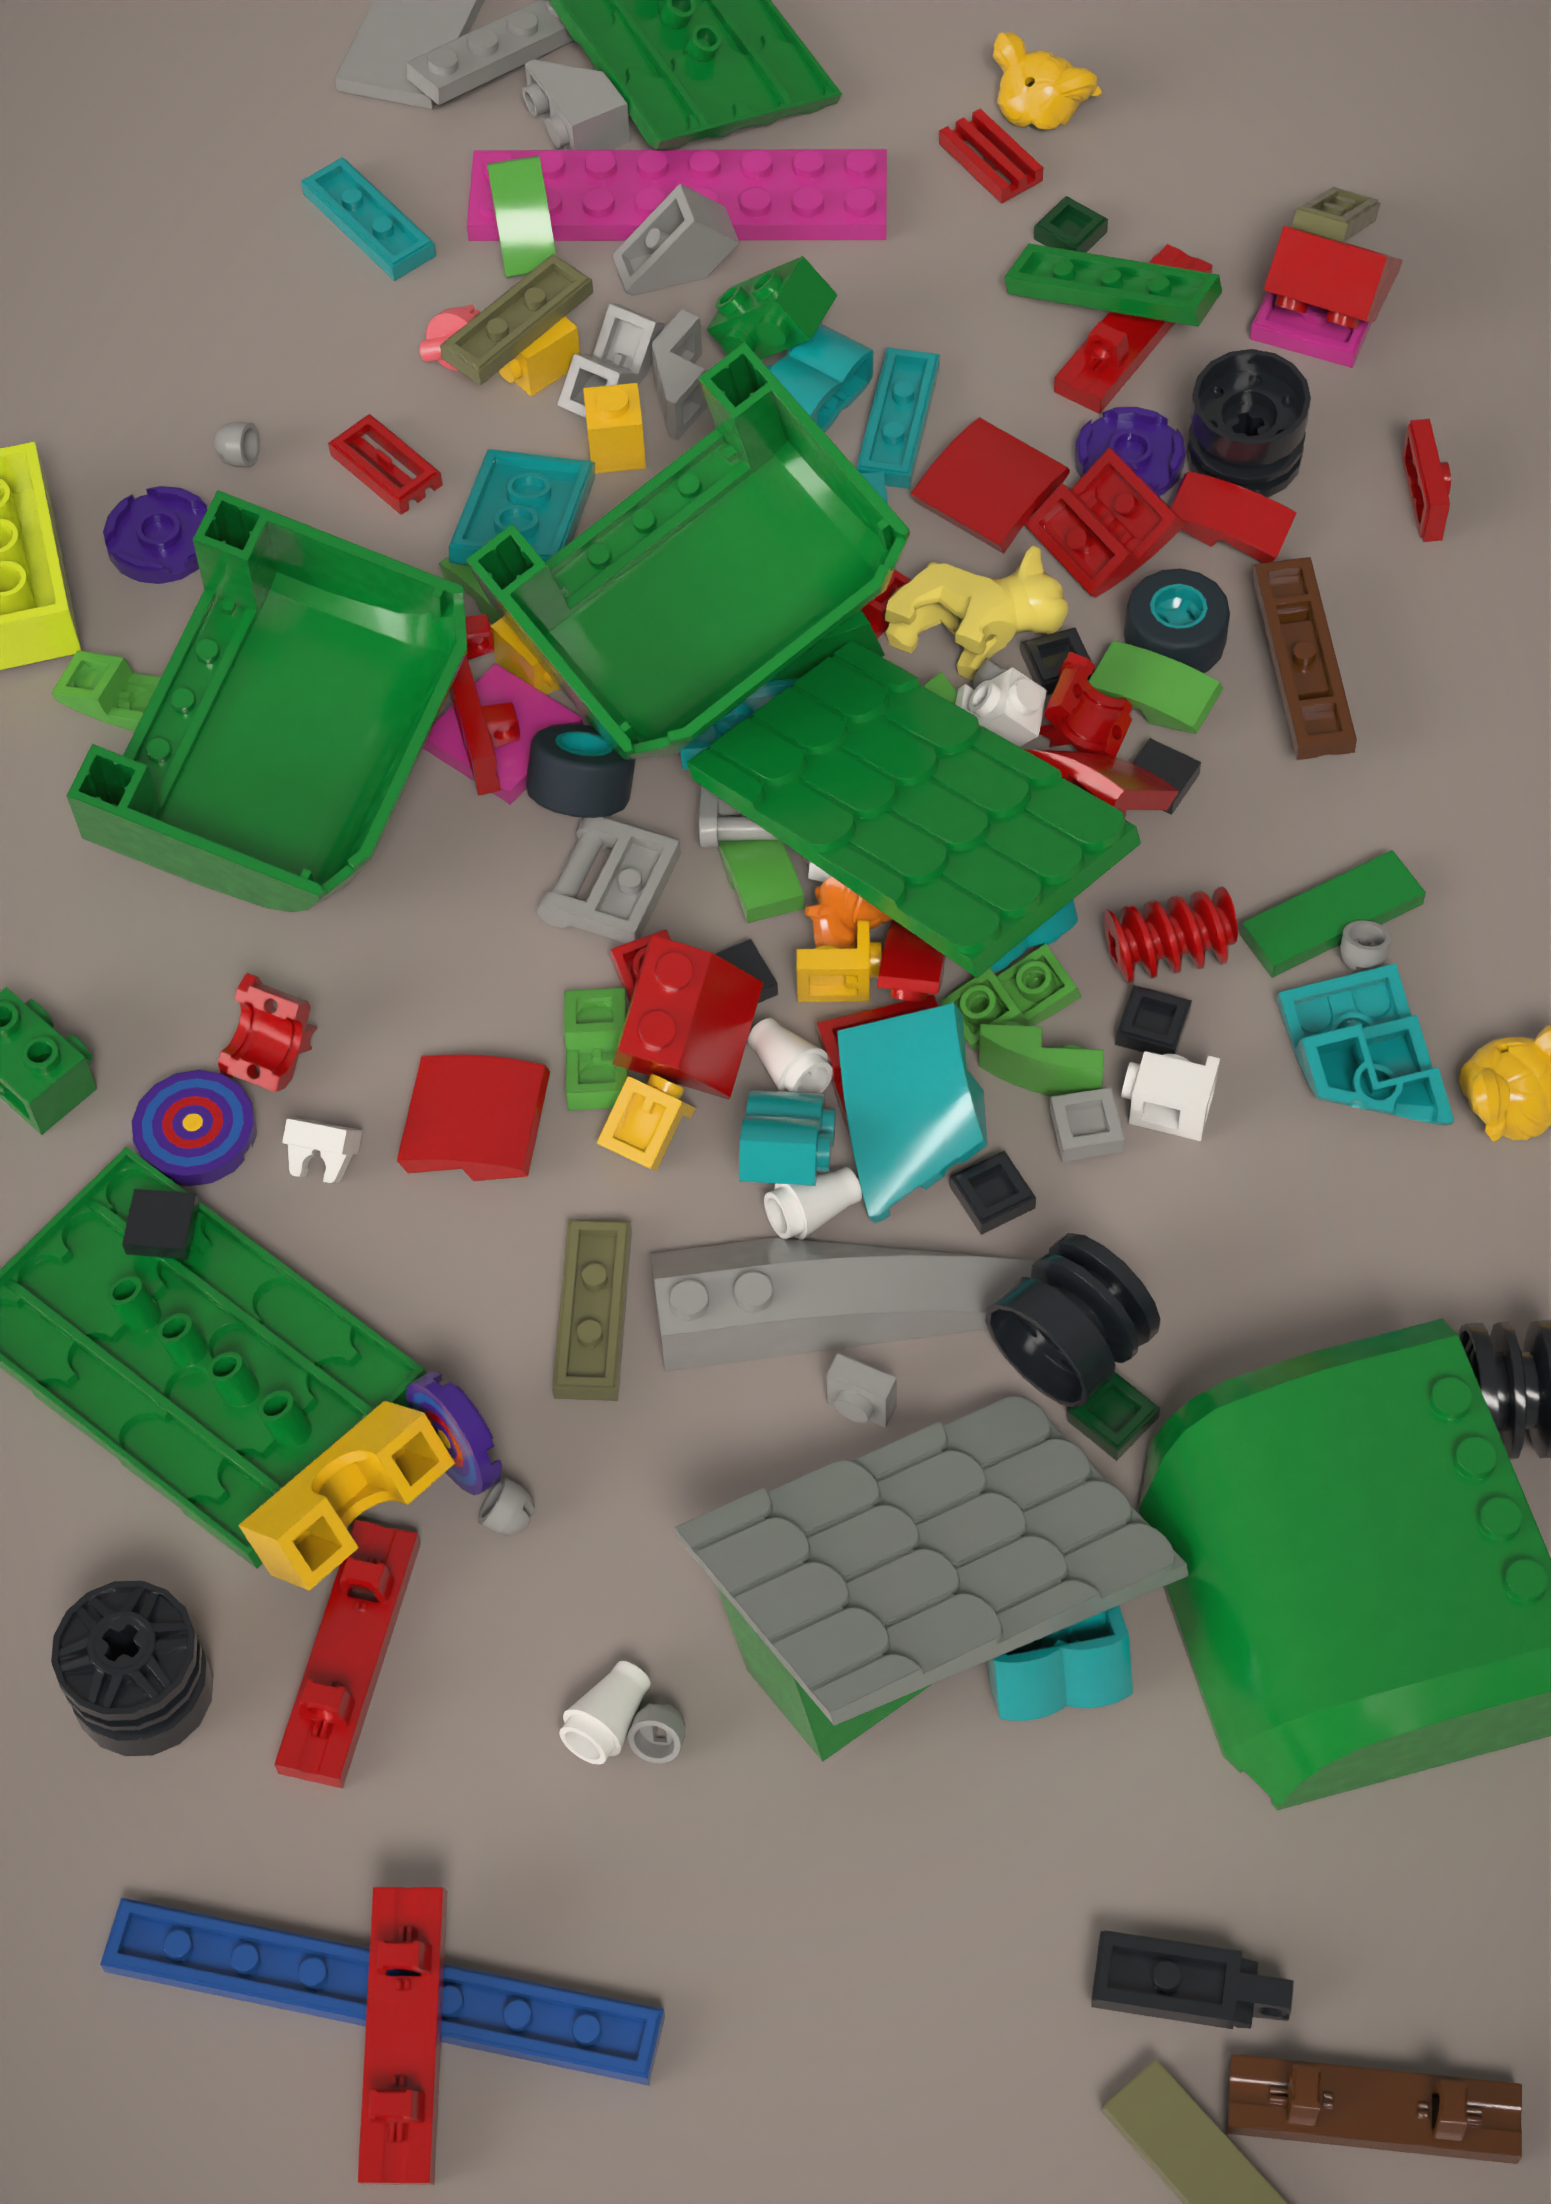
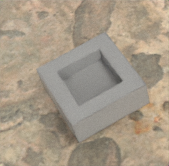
M1111 1087L1050 1098V1114L1062 1162L1123 1153L1125 1138Z
M837 1353L826 1374L827 1403L833 1405L839 1414L851 1421L866 1423L869 1420L886 1428L897 1407V1378Z

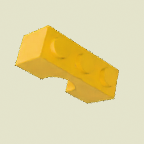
M383 1401L238 1526L271 1576L310 1591L359 1548L347 1530L348 1526L357 1516L367 1509L387 1501H397L408 1505L451 1468L455 1462L424 1412Z

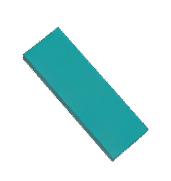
M344 157L301 181L303 195L393 281L436 257L435 243Z
M887 347L856 467L860 473L884 471L886 486L911 488L940 369V354Z

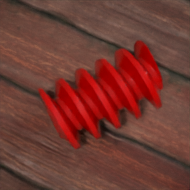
M1223 886L1218 887L1214 891L1212 900L1205 892L1197 891L1191 895L1189 904L1178 895L1170 897L1167 900L1165 910L1158 901L1151 900L1144 904L1142 915L1131 904L1121 908L1119 919L1108 909L1103 912L1105 936L1113 964L1116 968H1119L1127 983L1134 981L1135 966L1139 963H1142L1150 979L1157 978L1159 959L1164 958L1174 974L1180 973L1182 955L1189 954L1197 970L1203 969L1206 950L1212 949L1220 965L1227 964L1229 946L1234 945L1238 939L1235 907L1229 892Z

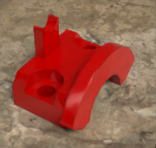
M1069 652L1058 671V683L1043 713L1051 724L1040 726L1039 735L1050 739V748L1072 744L1078 752H1094L1116 757L1132 722L1131 713L1133 705L1126 698L1107 696L1091 686L1087 678L1092 675L1095 665L1088 658Z
M246 973L237 987L234 1000L238 1001L241 1005L240 1021L232 1040L226 1048L220 1051L218 1059L220 1074L230 1078L235 1076L273 1092H278L285 1089L292 1080L298 1055L312 1050L310 1041L317 1027L307 1024L311 1009L308 1001L264 985L259 977ZM273 1000H275L278 1005L277 1009L273 1005ZM256 1065L260 1068V1074L256 1070Z

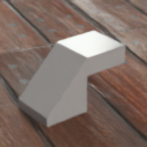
M610 303L593 355L574 354L557 406L586 418L583 388L638 383L639 386L646 377L653 359L652 342L661 333L665 323L622 305Z
M684 309L677 313L652 342L654 380L668 436L677 441L708 406L698 379L706 372V369L695 364L702 355L700 317Z

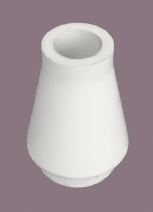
M773 1018L760 1021L750 1031L748 1045L757 1053L779 1091L821 1094L827 1088L832 1079V1066L828 1063L827 1053L823 1049L785 1029Z
M844 1167L834 1172L818 1174L816 1186L775 1184L774 1190L765 1194L764 1206L772 1228L782 1239L794 1236L802 1240L848 1206L860 1202L862 1191L854 1172L850 1168Z
M619 1661L606 1677L564 1712L563 1720L565 1724L559 1733L565 1746L584 1761L597 1765L603 1764L609 1756L618 1755L641 1700L651 1685L648 1676L636 1665L627 1661Z

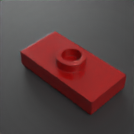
M1430 419L1411 420L1407 427L1402 462L1419 535L1423 542L1442 541L1450 508L1448 496L1451 490L1450 467L1448 462H1440Z

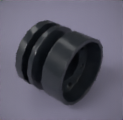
M1256 349L1228 352L1210 361L1197 376L1192 394L1191 425L1187 445V456L1192 472L1242 486L1267 498L1287 488L1299 473L1311 402L1307 379L1292 362L1276 353Z
M1067 1233L1049 1248V1254L1047 1253L1032 1264L1031 1278L1022 1277L1015 1281L986 1309L985 1321L993 1341L1003 1356L1026 1381L1057 1403L1078 1408L1085 1405L1114 1376L1115 1362L1122 1364L1132 1359L1137 1354L1138 1347L1149 1342L1159 1332L1161 1319L1156 1303L1145 1285L1124 1261L1104 1245L1085 1235Z
M1551 1320L1529 1323L1523 1351L1520 1350L1515 1330L1509 1322L1494 1324L1490 1337L1483 1323L1462 1325L1458 1336L1510 1460L1519 1458L1523 1448L1526 1429H1528L1533 1449L1538 1457L1551 1458Z
M141 1580L114 1581L91 1590L66 1611L53 1636L51 1663L59 1686L65 1694L68 1703L72 1706L82 1729L100 1747L123 1756H153L179 1745L200 1726L212 1702L214 1675L186 1607L167 1589Z

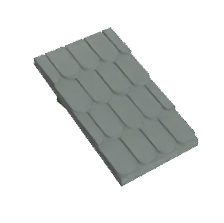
M1025 1396L1006 1397L944 1426L939 1421L852 1461L841 1460L833 1462L769 1492L763 1487L674 1527L679 1541L716 1584L747 1671L822 1762L932 1684L1189 1576L1187 1563L1173 1550L1166 1537L1157 1529L1151 1527L1130 1505L1126 1496L1115 1486L1109 1484L1089 1463L1083 1451L1070 1443L1051 1424L1044 1411Z

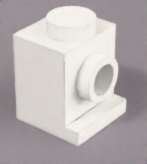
M1012 667L992 680L982 682L976 689H972L966 684L961 686L957 691L955 705L976 716L981 726L1021 747L1039 737L1047 690Z
M1144 1051L1141 1064L1129 1063L1121 1097L1131 1100L1129 1124L1201 1141L1215 1093L1220 1058L1208 1056L1204 1066L1192 1063L1180 1055H1159Z

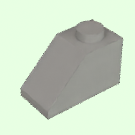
M679 184L612 256L625 291L631 295H638L705 279L740 242L725 206Z

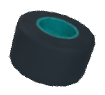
M1169 569L1149 575L1131 592L1126 608L1125 643L1164 655L1202 673H1206L1221 659L1226 645L1230 619L1227 596L1216 582L1199 572L1186 569Z
M581 724L549 726L538 731L531 740L526 789L529 797L538 805L555 813L584 818L611 816L624 810L630 800L636 759L625 760L620 757L593 726Z

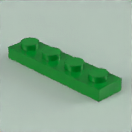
M1028 243L1004 277L1008 294L1197 327L1200 326L1222 293L1219 274Z

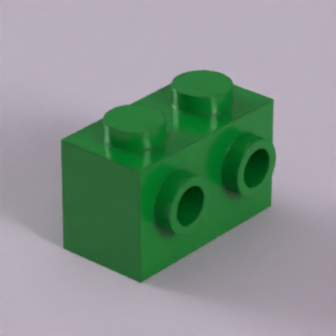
M801 256L726 290L717 300L715 307L718 311L706 330L722 346L727 355L745 342L761 360L811 340L838 295L808 260Z
M5 987L0 992V1098L36 1131L43 1135L97 1090L89 1067L93 1062V1058L77 1037L68 1034L64 1038L53 1029L54 1024L51 1018L36 1001L29 999L24 1003L11 990Z

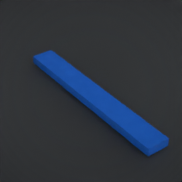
M121 1898L100 1963L104 1972L366 2026L369 1948ZM444 1964L442 2043L649 2086L665 2019L664 2009ZM405 1969L388 1970V1976H421L420 1973Z

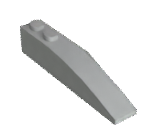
M767 1238L651 1253L650 1260L665 1371L988 1329L985 1321L986 1309L1015 1281L1022 1277L1031 1278L1034 1260L782 1238Z

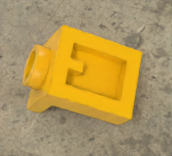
M857 920V948L841 949L836 946L824 945L814 949H797L798 1002H870V978H878L882 958V942H870L869 920Z
M652 1073L647 1084L628 1076L597 1144L657 1171L682 1117L685 1116L691 1119L696 1108L680 1100L685 1089Z

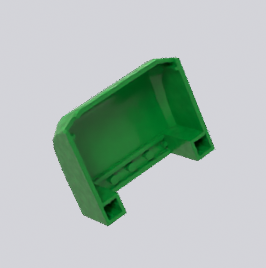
M745 342L698 378L716 429L555 555L544 562L517 528L511 524L466 559L490 604L600 736L625 760L677 755L886 590L910 535V530Z
M217 490L193 538L204 591L123 756L92 744L66 796L82 839L195 884L264 908L286 912L305 911L346 887L372 859L467 654L463 586Z
M1443 1318L1317 1350L1224 1380L1191 1398L1168 1418L1149 1443L1138 1514L1151 1527L1162 1533L1171 1544L1173 1550L1187 1563L1189 1576L1163 1586L1222 1756L1240 1774L1244 1771L1272 1798L1271 1804L1277 1810L1551 1736V1557L1460 1338Z

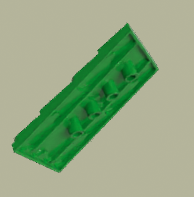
M549 0L572 39L581 44L596 70L604 72L627 102L628 114L647 144L656 150L680 148L690 141L706 137H722L736 129L752 125H768L779 118L797 113H814L825 106L836 104L842 96L841 91L771 0Z
M850 640L835 651L833 657H827L796 680L791 688L788 686L753 712L751 718L746 717L711 743L709 749H703L686 762L692 779L976 978L1141 844L1137 827L1125 820L1124 814L1120 810L1062 778L1059 769L981 726L976 716L921 686L918 677L853 640Z
M125 1147L0 1269V1368L28 1388L37 1399L115 1456L124 1467L178 1506L187 1517L258 1569L263 1563L238 1525L383 1401L409 1408L406 1398L407 1386L427 1374L422 1366L200 1201L188 1259L126 1255L122 1242L134 1189L188 1192L129 1148Z

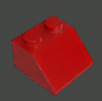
M1283 226L1263 290L1278 294L1275 301L1277 306L1306 314L1308 305H1314L1329 310L1326 317L1327 321L1357 329L1360 320L1375 322L1399 273L1403 260L1349 243L1339 242L1296 228Z
M652 934L644 954L612 1065L648 1076L652 1073L669 1082L729 1100L747 1043L763 982L712 952Z

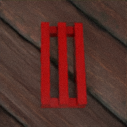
M981 108L972 112V121L969 122L964 117L957 120L955 130L952 131L948 126L939 130V144L1001 203L1043 181L1044 167ZM964 141H969L983 155V159ZM996 170H999V171H1000L1004 176H1006L1012 183H1011V184H1008V183L996 172Z
M368 414L328 443L330 455L400 515L409 510L408 502L413 499L419 503L426 498L425 490L428 487L436 491L443 486L441 472L371 414ZM364 434L368 435L417 477L412 480L392 463V459L380 449H375L361 436Z

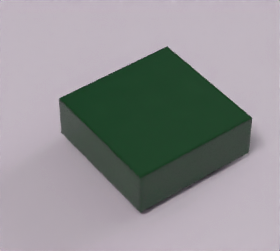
M1065 196L1034 226V240L1048 247L1087 253L1107 233L1108 219Z
M1114 1372V1376L1085 1405L1078 1408L1072 1407L1068 1411L1067 1421L1117 1461L1159 1418L1160 1407Z

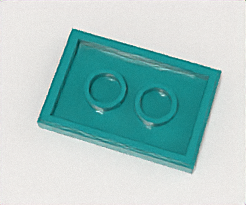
M493 449L487 450L448 546L449 563L468 565L466 561L468 557L511 524L517 528L537 554L546 562L574 538L595 480V462Z

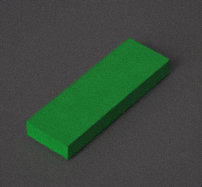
M1391 850L1242 922L1240 936L1273 978L1341 945L1343 930L1349 923L1361 920L1372 921L1380 925L1422 905L1426 892L1396 853Z

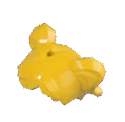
M1014 32L998 33L993 44L994 52L992 56L1000 65L1004 74L1000 83L997 104H999L1001 113L1013 125L1026 127L1032 123L1038 129H1056L1059 124L1066 125L1071 120L1083 101H1087L1090 96L1099 97L1103 94L1097 85V75L1088 69L1074 67L1071 62L1055 56L1046 50H1035L1026 53L1024 41ZM1030 82H1035L1032 86L1028 87Z
M1551 1025L1546 1026L1536 1039L1526 1037L1495 1039L1478 1049L1462 1067L1459 1082L1463 1095L1468 1098L1469 1107L1474 1114H1477L1486 1124L1485 1132L1492 1142L1499 1140L1502 1136L1511 1140H1528L1543 1134L1551 1126Z

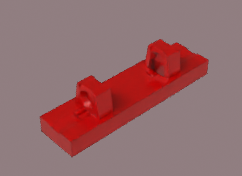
M1166 244L1160 253L1156 254L1149 262L1212 273L1213 268L1212 264L1199 258L1191 257L1169 244ZM1109 312L1091 330L1086 341L1055 376L1054 392L1101 414L1175 323Z
M487 614L465 617L467 654L449 691L478 796L501 791L496 770L497 762L494 748L520 740L519 722L513 703L481 706L468 660L494 652V638Z
M360 1520L354 1521L350 1533L359 1548L339 1566L274 1763L278 1774L342 1789L421 1545L418 1533L386 1528ZM352 1589L372 1593L379 1602L350 1597Z
M373 1887L358 2183L434 2185L448 1893L443 1887ZM405 1969L420 1973L421 1976H388V1970Z

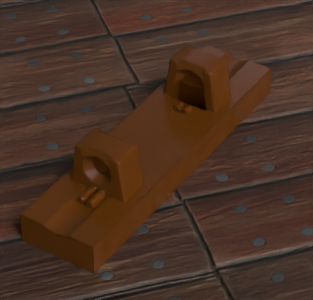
M1311 557L1254 564L1253 581L1296 759L1303 760L1323 755L1355 753L1357 738Z
M1231 2054L1228 2072L1226 2134L1518 2164L1522 2157V2084ZM1432 2097L1440 2098V2106L1434 2129H1432Z

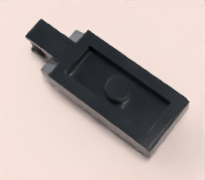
M1104 1930L1100 1931L1091 2007L1233 2029L1234 2026L1250 2029L1253 2017L1289 2020L1292 2010L1294 1980L1257 1975L1259 1962L1242 1958V1951Z

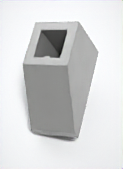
M536 59L525 63L527 86L522 89L525 104L534 117L539 115L545 122L548 134L557 148L563 147L565 150H613L630 142L628 104L604 72Z

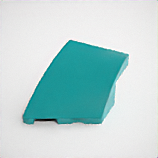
M1396 963L1278 992L1276 1001L1289 1040L1305 1079L1317 1100L1441 1126L1452 1125L1455 1122L1439 1067L1433 1068L1418 1016L1411 1015Z
M955 1003L837 1031L843 1094L853 1154L868 1217L874 1223L890 1216L889 1208L920 1186L925 1190L942 1179L947 1170L953 1165L964 1163L988 1146L984 1090L967 1070L963 1014Z

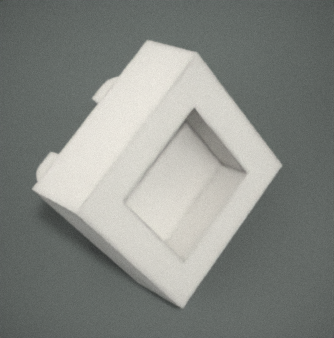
M287 1119L282 1143L288 1145L290 1174L297 1177H306L309 1161L318 1155L320 1150V1157L326 1165L323 1182H340L353 1154H358L362 1130L308 1119Z

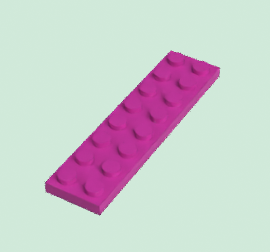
M887 149L473 151L467 219L469 241H500L487 163L538 155L542 167L554 241H626L679 184L725 206L738 240H886Z

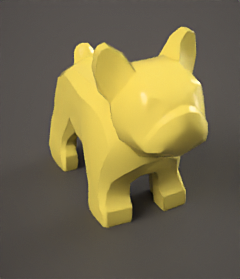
M1031 546L1027 550L1016 572L1001 579L976 575L947 563L938 564L937 562H930L927 568L914 576L909 583L898 588L888 600L885 621L890 623L886 635L889 645L911 654L918 645V635L922 631L942 623L955 635V643L964 647L957 663L958 674L973 681L976 671L985 658L990 659L995 653L1006 647L1017 633L1029 631L1052 634L1057 632L1067 617L1069 605L1064 599L1060 583L1044 572L1041 550L1036 546Z

